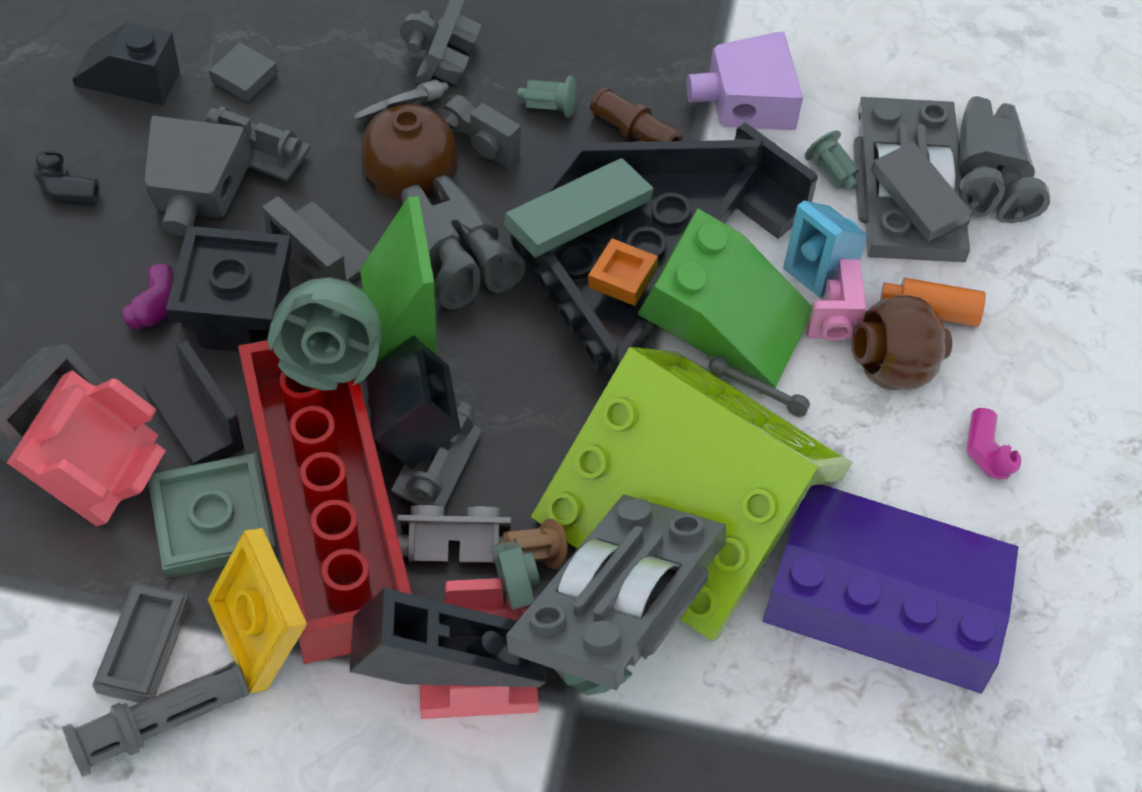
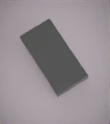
M914 141L873 161L871 172L927 242L968 222L972 211Z
M133 582L92 684L97 694L136 703L144 702L156 696L191 604L188 594Z

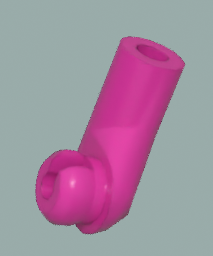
M988 408L974 409L970 417L966 452L988 477L997 480L1008 479L1011 474L1020 469L1021 456L1017 450L1011 452L1012 447L1010 445L999 446L995 442L997 414Z

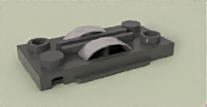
M861 97L858 106V119H861L859 136L854 139L853 151L854 164L860 170L855 175V179L859 183L856 187L857 213L859 221L866 225L868 257L966 262L970 252L967 227L970 218L968 222L927 242L871 172L874 160L914 141L959 196L958 188L965 176L959 170L960 143L958 142L954 102Z
M623 494L506 634L508 653L617 690L625 680L624 669L626 665L635 666L642 656H650L656 652L708 581L709 572L707 567L726 543V524Z

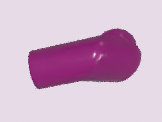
M156 264L148 269L149 289L134 297L132 303L125 305L122 311L123 320L129 328L141 330L145 326L152 327L168 317L166 307L174 280L173 268L171 266Z

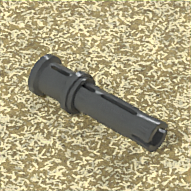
M233 661L214 672L179 685L131 707L127 703L121 705L119 702L112 705L110 713L76 728L71 723L61 728L81 777L91 773V766L123 752H127L129 755L140 752V748L144 747L143 741L209 713L225 704L249 696V691L239 666Z

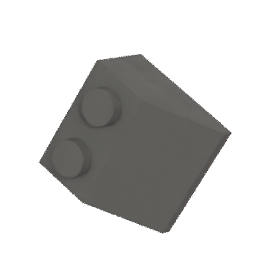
M67 343L40 348L0 389V457L4 462L7 463L62 375L73 370L94 386L104 383Z

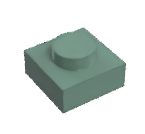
M514 541L491 546L498 578L503 580L504 602L513 610L531 605L535 601L532 587L540 585L539 574L532 553L527 552L523 554L521 546Z

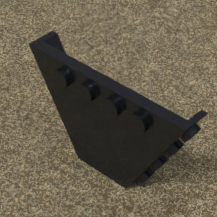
M763 140L565 143L515 207L517 208L620 158L625 160L654 188L649 202L537 257H534L512 234L510 235L513 248L520 253L524 261L529 260L534 267V276L542 293L546 297L553 295L558 302V311L566 328L571 333L577 330L584 340L583 348L585 354L595 369L602 367L611 379L628 348L640 347L655 324L637 313L679 237L697 209L726 224L762 172ZM611 239L658 256V269L635 306L589 288L588 275Z

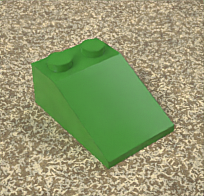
M411 196L406 199L360 268L362 290L377 308L382 325V340L376 364L413 335L437 355L434 278L419 196Z
M697 209L679 237L637 314L711 357H724L729 366L776 388L809 321L812 305L742 233L704 211Z

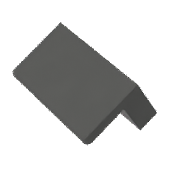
M277 196L262 206L266 233L290 235L292 244L290 260L311 279L332 277L352 283L361 277L360 268L370 255V252L316 203L310 202L295 212Z

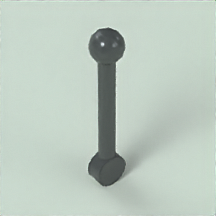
M715 356L709 361L708 369L713 375H726L787 405L788 411L797 417L806 415L810 402L805 396L800 394L790 396L729 366L724 357Z

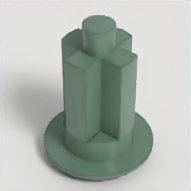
M571 75L567 77L565 83L528 80L527 88H519L517 97L519 100H526V108L563 110L565 117L569 119L573 116L577 104V84L575 78Z
M838 130L828 132L810 145L804 157L806 160L815 158L836 188L845 185L849 191L855 189L859 184L855 179V175L860 170L837 142L841 132Z

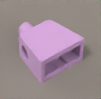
M784 31L719 44L712 50L709 73L687 75L686 89L688 101L690 103L714 101L719 123L724 127L738 128L743 123H747L756 129L796 130L803 95Z

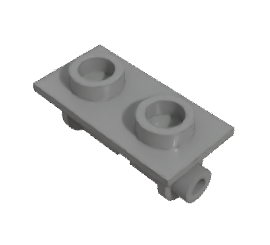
M415 505L411 506L410 515H398L397 521L401 526H409V534H398L402 556L408 557L409 562H448L449 541L460 542L459 562L495 564L491 546L504 542L503 536H499V528H510L511 517H500V508L482 506L467 507L466 516H444V507Z

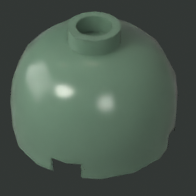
M332 277L317 278L291 289L280 302L273 315L267 342L270 351L273 347L274 353L280 359L278 366L285 375L303 386L324 391L337 390L338 383L349 382L355 379L353 384L355 385L363 381L375 368L382 340V325L377 308L363 290L348 281Z

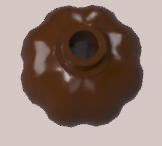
M896 295L874 304L866 311L863 322H859L855 326L852 334V353L854 359L863 366L865 374L873 383L889 390H912L926 385L937 375L943 359H947L952 351L951 333L948 329L944 328L937 312L927 301L920 297L909 295Z

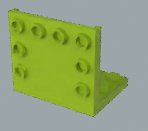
M629 347L531 518L540 524L546 519L558 521L565 531L567 542L577 549L623 494L726 524V543L707 567L709 579L680 617V620L713 641L719 638L810 487L843 480L853 462L721 378L713 375L710 371L683 354L674 351Z

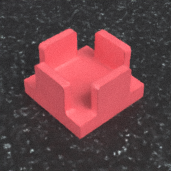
M72 370L62 375L7 461V464L97 527L108 522L120 501L138 495L143 491L166 450L157 443L154 444L158 434L143 424L150 421L157 411L152 405L117 379L113 378L94 386Z
M499 578L445 582L444 603L516 621L531 606L528 605L514 610L508 606L503 598V580ZM420 685L421 719L538 713L537 687Z

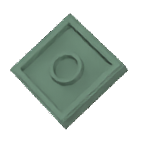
M257 453L153 473L148 483L165 579L224 567L244 530L263 528L275 556L277 555Z

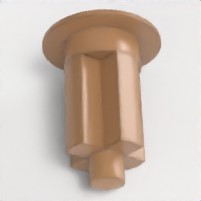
M555 519L544 520L538 529L506 532L503 534L504 542L497 543L498 545L514 541L521 546L523 554L531 552L535 562H544L551 569L559 568L564 563L568 547L565 531Z

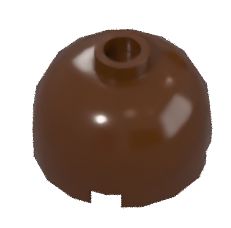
M413 103L397 104L386 108L370 121L362 136V174L366 181L368 178L370 182L376 185V192L383 197L402 202V190L417 184L421 187L426 197L430 198L431 191L433 190V178L447 175L453 180L457 171V152L454 134L447 122L429 107Z

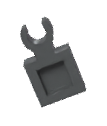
M455 95L444 105V109L452 112L445 119L449 127L456 132H463L471 137V147L475 148L481 156L493 159L508 169L520 158L521 125L484 103L475 108L471 102L461 95Z

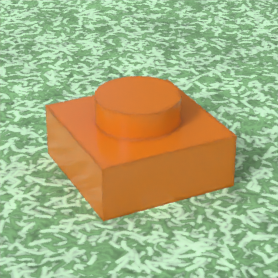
M611 239L588 275L589 288L635 306L658 269V256Z

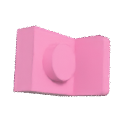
M860 259L839 260L835 279L827 280L825 300L813 302L807 325L809 338H825L830 341L852 339L855 326L859 322H863L866 302Z

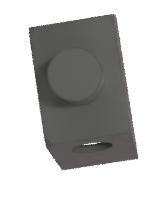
M152 115L144 182L155 208L165 211L162 221V228L174 235L185 236L187 226L194 225L196 216L219 219L226 214L254 154L244 127Z

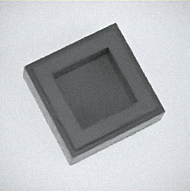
M240 42L209 70L211 82L246 102H249L278 74L276 62Z

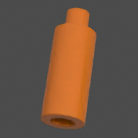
M905 277L901 285L883 282L880 300L896 295L920 297L932 306L941 321L979 327L986 298L985 291Z

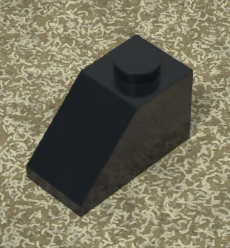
M126 22L90 46L72 79L74 86L164 105L180 73L173 34L170 31Z

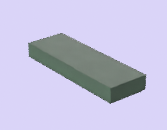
M620 158L506 212L504 226L534 257H537L649 202L654 188L625 160Z

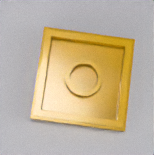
M263 528L244 530L207 599L232 658L242 672L249 694L268 690L307 625Z

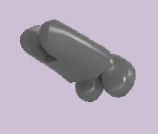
M979 96L972 97L966 104L961 123L959 170L965 177L961 180L958 188L959 197L972 211L971 214L976 217H986L995 209L997 220L1002 223L1023 222L1040 216L1047 210L1050 204L1049 188L1041 179L1034 178L1035 169L1015 105L1003 103L995 115H993L992 104L989 99Z
M447 175L433 178V193L437 205L434 206L431 205L419 185L415 184L402 190V204H404L408 197L419 196L432 269L440 270L434 284L435 297L444 308L453 310L469 304L479 290L480 276L489 291L495 293L511 289L521 280L525 273L526 265L520 253L509 245L497 241L498 228L473 199Z

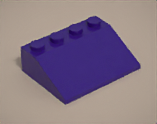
M823 484L813 485L799 505L762 622L982 694L999 664L1010 618L1019 546Z

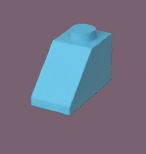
M804 200L796 209L783 269L820 298L825 294L827 280L835 279L840 259L861 260L868 235L853 220L845 218L831 206Z

